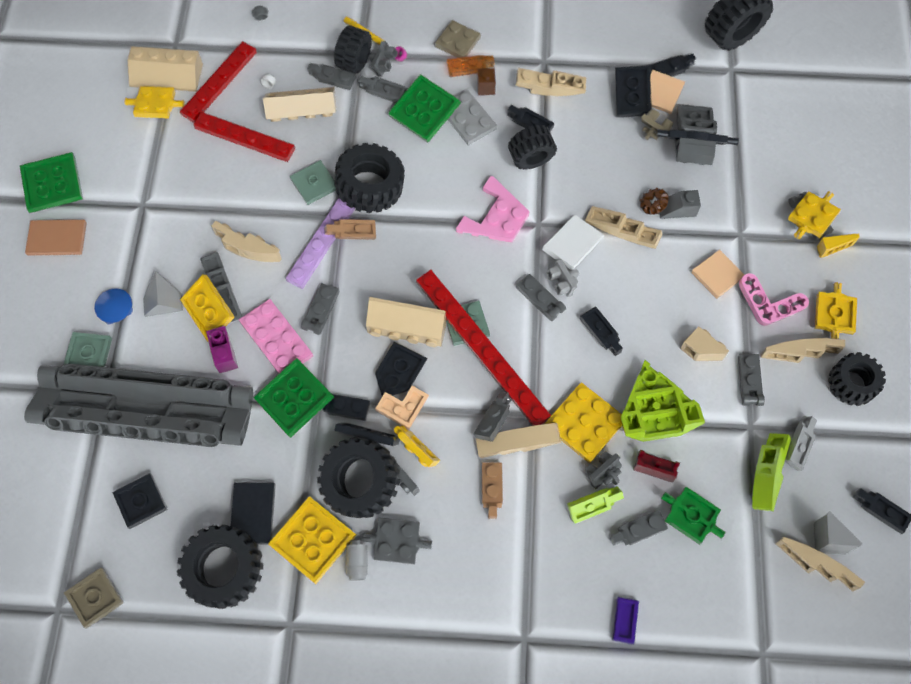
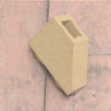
M699 326L684 341L680 348L694 361H722L729 352L722 342L716 341L707 330Z

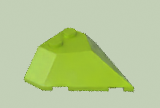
M644 360L626 407L621 415L625 436L645 442L682 436L704 424L705 419L700 404L694 399L688 398L682 389L660 371L654 370L650 366L651 364Z

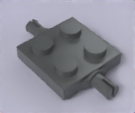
M379 518L375 535L362 534V537H366L362 538L363 542L374 543L373 560L415 565L416 554L419 548L432 549V540H420V522Z

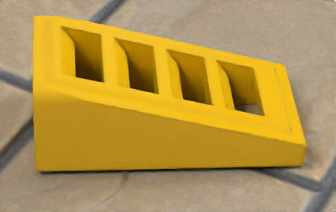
M856 233L823 237L817 245L820 258L853 246L860 235Z

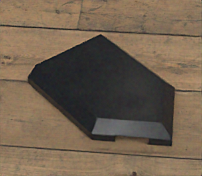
M393 342L375 372L382 397L385 392L393 396L409 391L428 358Z

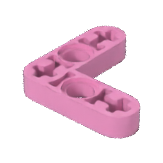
M746 274L739 281V287L757 322L761 325H770L801 312L809 305L807 296L802 293L771 304L758 278L754 274ZM746 281H751L752 284H751V285H749V284L746 285L745 282H746ZM754 295L761 297V304H756L753 301ZM796 301H802L801 305L798 304L794 307L791 305ZM779 305H783L786 307V314H782L778 311ZM763 314H765V315L768 314V315H769V318H768V319H767V318H763L762 315H763Z

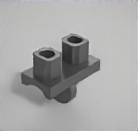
M381 41L376 53L372 52L369 54L370 66L376 71L378 77H382L384 72H390L392 64L389 60L390 58H396L398 52L395 47L389 46L386 41Z
M605 451L599 457V462L602 464L599 468L594 464H590L585 468L586 475L589 477L593 488L597 489L603 483L607 486L610 482L615 485L620 482L618 475L622 473L620 470L622 465L619 461L620 456L617 453L611 455Z

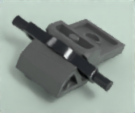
M678 104V130L657 129L656 137H666L667 139L675 140L676 161L682 163L712 165L716 144L737 146L739 143V138L716 134L717 121H714L712 107Z

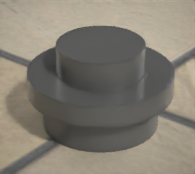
M256 6L251 12L255 20L258 21L268 17V9L263 6Z

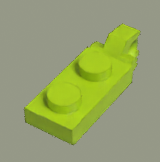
M616 486L601 489L569 502L567 506L571 520L576 524L612 509L611 506L614 505V502L624 499L622 490Z

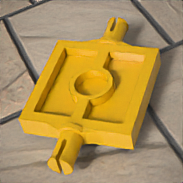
M140 86L136 98H125V105H135L133 110L134 116L145 118H169L170 112L174 107L183 108L185 103L184 100H174L175 90L173 87Z
M809 191L787 219L799 228L794 233L795 238L801 239L805 232L821 238L841 211L840 208L829 202L834 196L833 193L830 194V191H827L825 196L821 198Z
M835 282L833 284V292L819 291L816 297L815 329L831 332V339H839V333L853 335L856 332L857 298L842 294V283L838 284V282Z

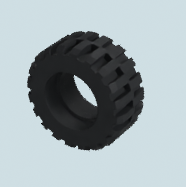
M719 0L713 5L712 10L709 11L708 17L705 19V31L720 49H736L738 46H742L745 42L750 41L766 25L773 12V1Z
M362 143L360 146L357 144L352 146V149H346L336 162L335 190L340 200L344 203L346 202L348 207L356 208V211L361 212L362 210L366 211V213H372V211H376V213L382 212V209L387 210L391 208V204L395 205L398 202V198L401 197L405 169L401 159L396 157V154L392 150L389 151L387 147H380L376 143H373V145ZM370 172L379 175L384 181L368 184L361 182L355 176L360 173Z
M350 438L349 441H340L339 447L334 445L329 449L331 453L329 455L325 454L322 459L325 461L323 466L319 465L318 471H321V476L317 477V483L321 484V488L318 489L319 493L325 496L323 501L326 505L331 506V510L341 513L343 516L362 519V517L370 518L374 514H380L384 511V506H390L392 503L390 498L392 496L396 497L398 492L395 491V487L400 485V479L396 478V474H399L400 471L399 467L394 465L397 461L394 456L390 455V451L387 448L368 439ZM365 459L372 466L373 482L370 489L363 496L355 498L350 496L346 490L345 475L351 464L357 460Z
M223 524L221 526L211 525L208 530L202 528L198 531V536L192 535L188 539L190 544L188 546L184 545L181 549L184 552L183 557H178L177 564L181 565V569L177 570V577L182 579L179 584L182 589L186 590L185 594L200 605L218 609L234 607L238 605V602L246 601L249 598L248 594L250 592L254 593L257 589L255 587L256 582H260L262 578L259 574L260 570H263L264 563L260 561V558L263 556L261 551L257 549V543L245 532ZM220 547L231 548L235 551L238 558L237 572L228 584L222 587H214L207 583L205 579V561L214 550Z

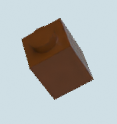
M495 68L478 69V96L495 95Z

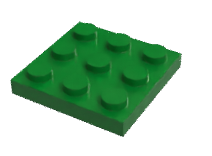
M420 74L388 114L392 119L429 143L461 102L458 98Z
M73 152L20 165L26 209L29 213L83 200L76 159Z
M296 358L253 398L291 438L326 406L334 396Z

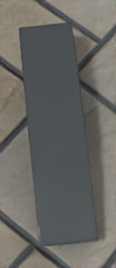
M216 252L200 258L206 275L235 316L231 322L242 318L219 253Z

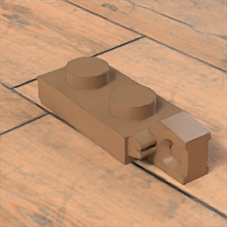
M340 219L339 221H334V224H326L324 233L325 235H335L337 239L375 240V220Z
M482 463L483 508H488V519H497V508H502V463Z

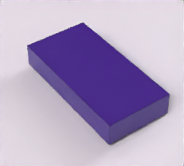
M617 598L612 641L635 644L639 608L638 600Z

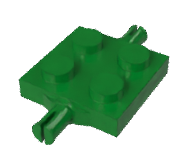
M685 487L677 498H674L667 492L661 497L662 500L671 505L670 512L664 521L700 545L710 532L720 539L723 538L726 531L716 526L717 517L721 512L720 508L688 487Z

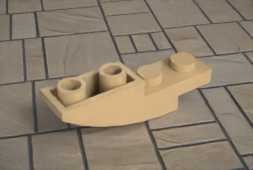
M518 68L516 86L528 88L530 93L537 95H578L586 92V77L554 70L552 74Z
M218 221L211 225L215 235L222 238L221 241L224 248L236 255L261 262H280L282 259L279 253L280 250L273 244L265 243L264 239L258 235L254 236L249 233L245 237L240 232L232 231L227 224H221Z

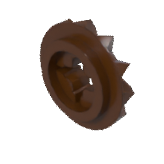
M657 187L653 190L649 189L647 193H643V198L640 199L641 209L649 215L662 212L668 205V194L664 189ZM654 197H656L657 201H654L652 204L650 200H653Z

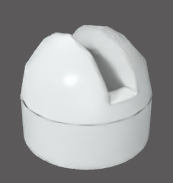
M266 74L261 79L262 85L267 89H272L276 83V78L271 76L272 74Z

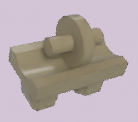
M655 109L649 111L647 115L644 114L641 118V122L651 128L649 129L645 126L642 131L647 133L646 140H649L651 137L657 140L659 137H656L655 131L657 132V129L669 131L674 123L667 118L661 125L655 122L660 116V113Z

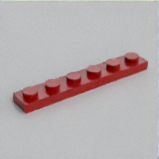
M242 41L179 111L181 116L195 123L200 113L205 112L255 56L257 53L256 48Z
M204 112L200 113L193 125L196 130L285 162L290 160L295 151L294 144Z

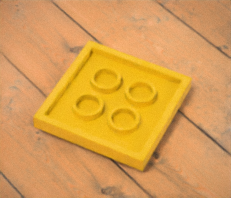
M582 382L545 423H557L561 441L589 464L623 426L621 422L622 414Z
M309 496L268 545L316 585L343 553L346 546L357 535Z

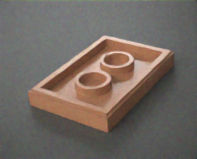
M30 220L25 253L27 256L82 255L87 222L85 220Z

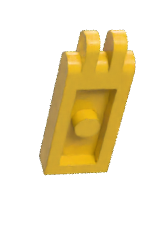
M396 426L394 428L398 438L405 444L406 450L414 453L423 466L429 468L439 463L440 459L405 426Z

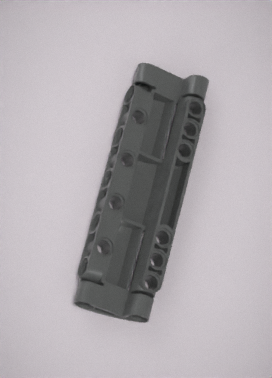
M65 364L61 367L41 365L37 372L40 388L27 406L24 419L26 423L46 425L51 430L205 447H215L218 444L242 446L251 414L253 387L232 386L227 380L118 368ZM62 389H66V390H76V391H85V392H95V393H104V394H112V396H110V395H100V394H91V393L72 392V391H63ZM176 401H180V402H190V403H199V404H209V405H218V406H227V408H224V407H214V406H205V405H195V404H186V403H176Z

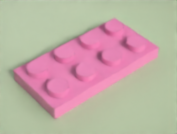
M271 299L239 319L241 325L278 374L296 358L303 364L313 357V353Z

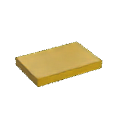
M202 274L180 299L207 342L209 341L206 331L222 326L226 327L235 318L209 277L205 274Z

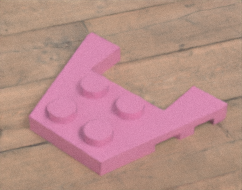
M490 176L483 187V191L496 197V202L481 224L464 216L457 226L456 232L461 234L463 232L471 233L472 236L482 235L489 237V239L512 243L527 220L530 211L493 176Z

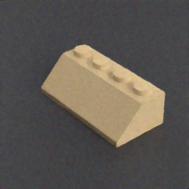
M131 46L128 57L130 87L139 88L140 86L173 87L174 90L197 92L203 62L198 51Z
M335 87L266 93L263 97L266 119H271L272 122L287 117L288 120H296L298 116H305V118H315L319 114H322L323 117L333 116V113H336Z
M369 297L366 328L367 332L375 337L386 336L392 340H407L412 344L419 342L429 347H442L446 329V311Z

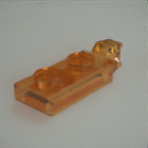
M493 55L447 59L449 77L477 74L478 69L492 68L495 63Z

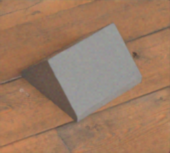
M828 512L814 523L815 549L822 553L845 555L862 545L831 512Z

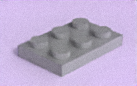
M468 90L455 96L460 100L461 104L448 118V121L468 146L497 129V124Z

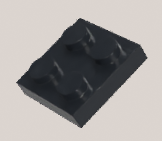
M150 473L112 492L128 529H132L168 510Z

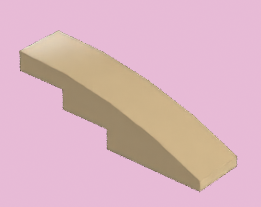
M594 206L591 207L585 219L586 223L604 232L653 249L657 248L663 235L662 230L645 227L644 222L628 219L624 213Z
M815 338L782 342L766 347L761 354V358L800 363L804 357L820 358L824 352L839 354L845 348V340Z
M551 423L498 432L493 442L476 439L479 457L485 458L497 454L506 455L518 451L527 452L561 443L558 424Z
M783 537L776 543L779 548L808 574L817 570L830 583L839 579L852 592L860 589L865 583L844 565L806 544Z

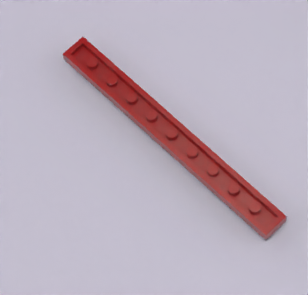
M429 270L416 280L418 286L437 309L446 311V320L502 389L509 393L508 395L528 421L533 426H536L548 420L551 414L436 274Z

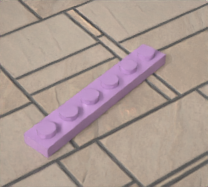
M340 198L337 200L286 277L287 282L301 289L305 287L336 239L335 235H325L324 227L326 224H334V221H339L340 219H349L355 210L354 207H348L346 202H342Z

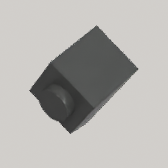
M698 190L679 191L669 196L667 207L660 212V219L696 217L701 207Z

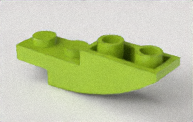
M769 433L766 445L761 446L753 486V509L774 511L784 478L781 472L791 442L789 434Z

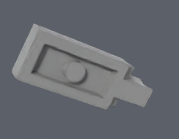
M813 416L802 417L788 448L785 462L796 471L804 469L816 438L813 430L817 420Z

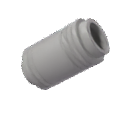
M351 541L350 545L346 546L347 576L352 581L365 580L368 575L367 545L363 544V541Z

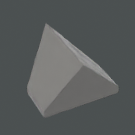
M156 271L143 298L144 316L148 317L183 311L182 302L180 301L182 294Z

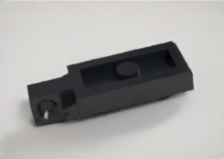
M693 53L685 56L678 55L650 65V75L653 70L671 77L685 73L690 66L694 65L696 57Z
M511 104L507 109V116L524 128L543 125L548 127L551 132L554 127V122L526 107L519 109Z
M596 306L580 316V320L605 350L609 349L615 357L622 353L623 347L618 343L620 342L619 334Z
M332 394L334 398L323 407V412H327L328 415L366 421L370 400Z
M860 488L853 495V498L862 504L861 507L898 533H905L911 522V514L878 492L870 491L868 493Z

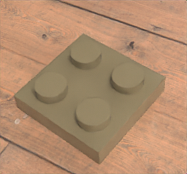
M452 20L435 42V47L464 61L481 38V33Z
M99 568L64 592L78 619L86 629L124 603L103 568Z

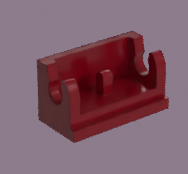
M644 450L639 451L634 471L671 483L674 482L677 478V469L680 462H672L644 453Z

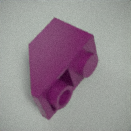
M222 326L206 331L213 362L218 372L224 373L237 369L238 365L226 327Z

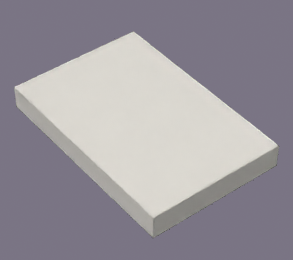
M574 215L543 246L542 250L556 260L562 259L565 266L573 270L603 239L604 234Z

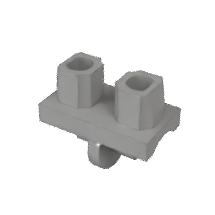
M562 259L557 260L555 265L547 270L546 276L550 281L558 280L559 283L555 285V291L558 295L566 294L567 297L573 295V291L577 288V277L580 273L577 269L570 270L566 268Z

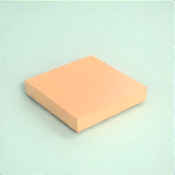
M653 70L650 75L652 107L672 114L685 81Z
M718 250L691 272L716 299L739 283L740 279L744 276L721 250Z

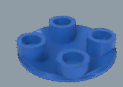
M109 289L97 298L94 310L100 320L111 325L132 314V299L122 289Z

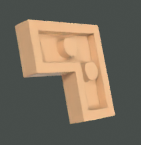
M411 386L403 401L385 392L375 411L401 426H405L409 430L429 395L414 386Z

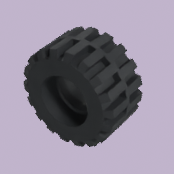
M351 25L346 26L340 33L335 45V66L358 74L366 65L371 51L372 38L370 32Z
M535 125L521 130L508 143V149L515 166L523 170L533 169L547 163L557 152V146L549 128L543 125Z
M852 352L847 356H843L829 373L828 383L832 384L829 388L831 391L834 390L835 393L833 395L840 397L842 403L847 401V405L851 406L854 403L856 406L865 405L874 399L883 390V385L886 383V379L883 378L886 375L885 371L881 370L883 368L881 364L878 365L876 363L877 359L869 358V354L862 355V352H857L856 354ZM849 372L858 374L863 379L865 386L855 384L850 379Z

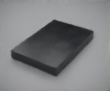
M650 65L615 68L617 118L647 115L652 110Z
M347 422L337 423L334 429L336 432L389 446L399 445L400 439L396 435Z
M234 483L230 527H235L251 536L250 538L257 545H268L272 540L276 484Z

